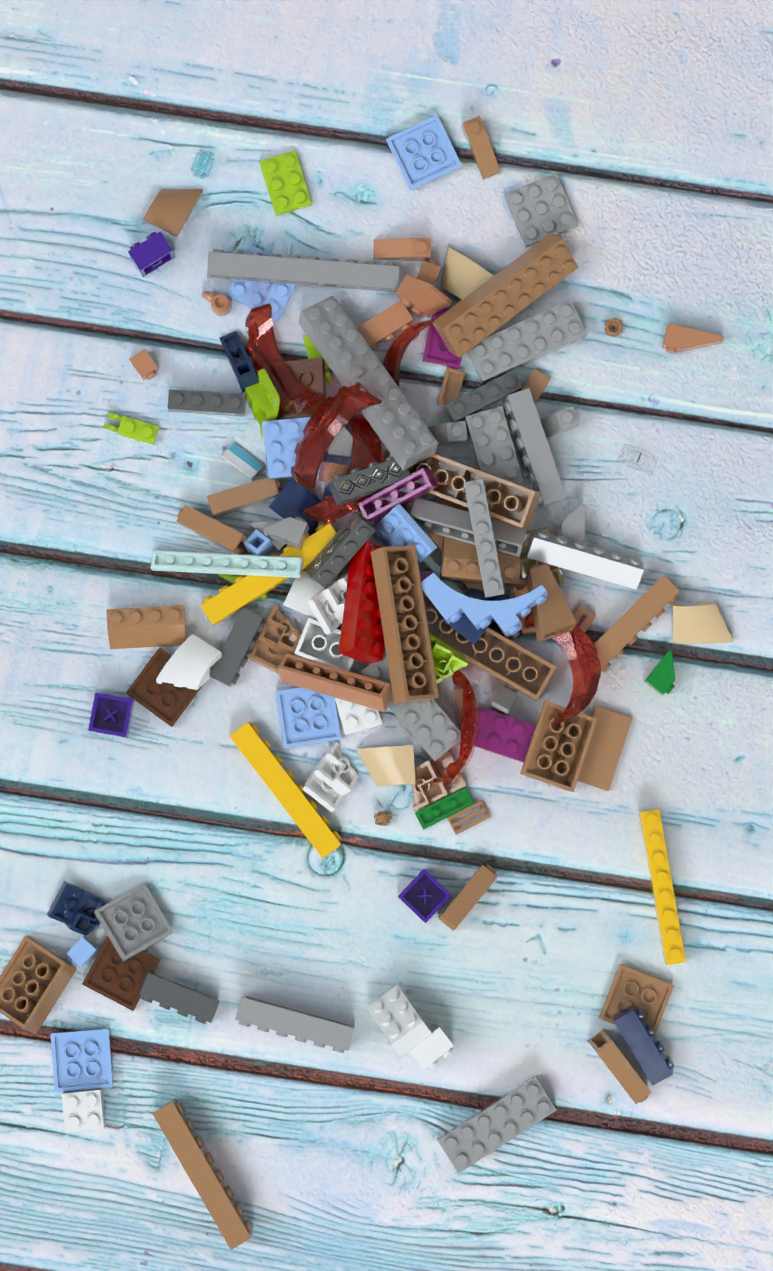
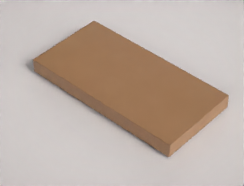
M596 706L592 717L596 718L597 722L577 781L609 791L633 718Z

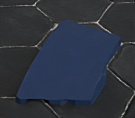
M291 477L269 508L283 519L300 517L306 520L309 526L308 533L311 536L318 527L322 501L299 481Z
M470 588L465 593V596L483 601L511 599L508 595L485 598L484 591ZM465 613L461 614L462 617L458 621L448 624L473 644H476L490 626L489 624L486 628L477 630Z
M64 881L47 915L52 919L65 923L70 930L87 936L96 926L100 925L94 911L109 902L85 889Z

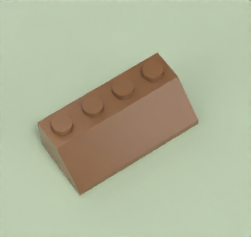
M184 605L106 609L110 649L179 646L186 641Z

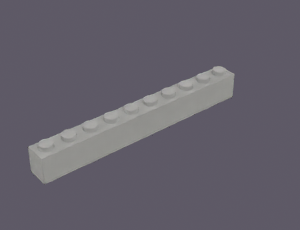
M213 249V252L208 254L207 278L396 292L399 286L400 266H395V263L386 262L384 265H376L374 261H365V264L351 259L346 260V262H338L336 258H327V261L319 260V257L300 259L298 255H289V258L281 257V254L262 256V253L251 252V255L243 254L242 251L224 253V250Z

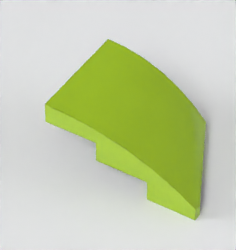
M265 369L257 371L259 383L245 388L246 400L254 419L260 425L262 438V422L276 420L280 404L279 395Z
M429 633L438 684L463 666L466 667L469 661L448 644Z

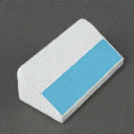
M234 442L221 456L250 480H253L264 466Z

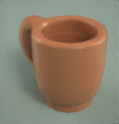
M208 291L202 292V297L211 302V309L216 315L225 316L231 311L232 303L227 295L217 294L214 296Z

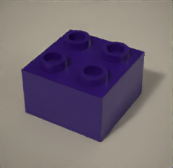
M161 231L149 234L146 237L147 240L141 244L140 242L133 244L130 247L131 250L128 251L131 260L142 277L175 258L173 250Z
M95 692L88 731L128 738L135 700Z
M423 869L397 897L423 922L427 923L452 895L431 874Z

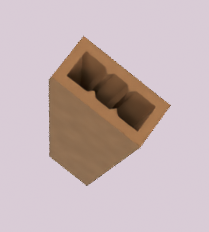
M267 477L209 495L207 499L214 518H218L275 498L279 494L278 491L282 489L278 479H268Z
M187 505L179 511L176 522L181 526L234 554L248 555L244 545L248 537Z
M548 564L532 566L526 576L528 593L540 585L548 593L545 602L541 605L536 604L531 608L538 642L572 631L577 622Z
M488 864L486 867L481 865L438 919L454 931L495 881L497 876L494 874L497 871Z
M603 1029L590 1038L588 1043L634 1103L637 1104L638 1102L645 1101L651 1091Z

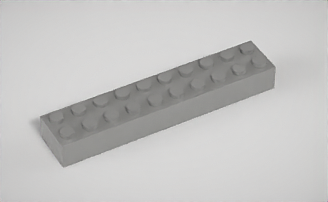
M332 295L302 310L298 323L401 469L404 471L434 455L439 443L335 297Z

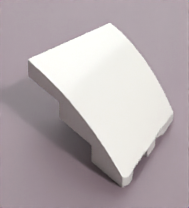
M302 571L301 578L295 579L283 606L317 620L307 601L324 589V587L311 578L307 571ZM341 571L330 582V584L339 578Z
M348 573L329 584L307 601L325 634L332 633L342 624Z
M192 634L171 656L158 675L156 682L158 684H162V682L172 683L175 687H187L188 689L198 690L210 679L209 668L222 657V653Z
M337 741L324 754L302 788L330 812L336 810L342 797L351 791L358 778L348 758L344 757L339 750V743Z

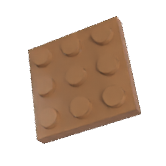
M619 964L599 1019L616 1025L614 1023V1014L635 1004L637 1009L640 1008L645 1015L644 1021L647 1025L650 1024L656 1034L674 985Z

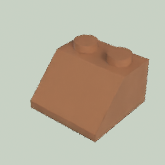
M408 275L404 277L395 293L401 299L400 303L406 307H411L410 311L418 316L421 314L431 316L453 303L432 284Z

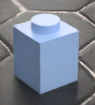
M257 529L244 542L245 548L250 555L269 556L274 551L271 540Z
M83 936L67 953L69 956L68 961L75 967L77 965L82 967L98 949Z

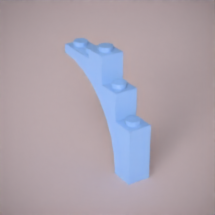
M435 573L421 582L422 591L448 624L458 621L462 617L461 614L465 613L477 630L486 628L491 623L490 620L494 619L506 636L518 632L522 625L519 617L528 615L532 607L536 604L541 605L548 596L545 588L540 585L531 592L513 599L483 601L469 598L454 591L444 584Z

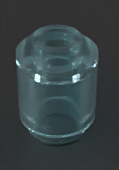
M200 149L199 153L196 154L191 167L195 177L204 179V176L209 177L215 160L213 158L214 153Z

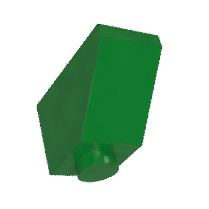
M667 651L644 681L660 695L669 694L675 687L673 684L675 673L671 651Z

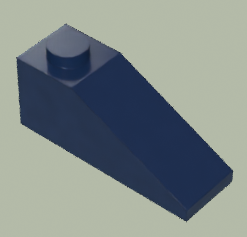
M237 331L220 337V342L243 393L246 387L259 383L256 372Z

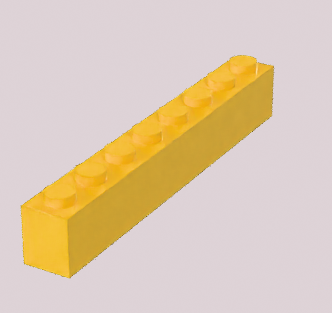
M324 523L315 529L316 532L311 536L309 533L307 534L301 549L289 545L283 549L284 553L279 555V557L303 558L302 570H304L335 536L336 532L331 524L326 525ZM241 575L234 580L235 584L232 586L226 585L218 590L219 594L212 597L210 595L203 599V604L200 607L214 627L290 577L251 575L245 577V575Z
M248 722L245 723L229 737L324 859L341 845L339 841L342 838L336 830L332 832L328 828L330 823L324 815L321 817L318 815L316 810L319 808L313 800L308 801L304 795L307 793L302 789L303 787L300 784L296 786L292 781L295 777L290 770L287 769L285 771L282 768L281 764H283V761L277 754L273 756L269 751L272 747L266 739H260L257 735L260 731L254 723L251 725Z
M660 810L638 812L665 965L686 962Z

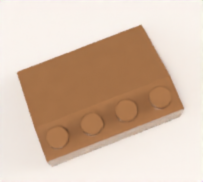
M443 536L439 579L483 584L476 545ZM498 551L504 587L516 588L519 584L520 557Z
M544 700L520 774L559 789L574 792L597 719Z
M25 936L0 976V1013L24 1030L37 1034L77 968Z

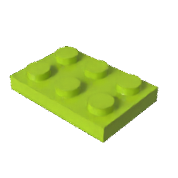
M296 150L259 161L275 216L312 206Z

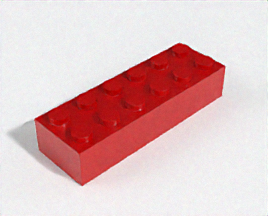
M368 540L350 559L338 651L339 654L365 664L383 661L385 645L371 552L382 546Z

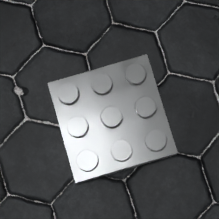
M557 173L504 194L525 248L538 243L551 232L558 235L578 227Z
M145 883L94 911L123 962L174 933Z

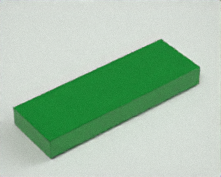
M464 787L415 812V815L424 830L475 803L468 789Z

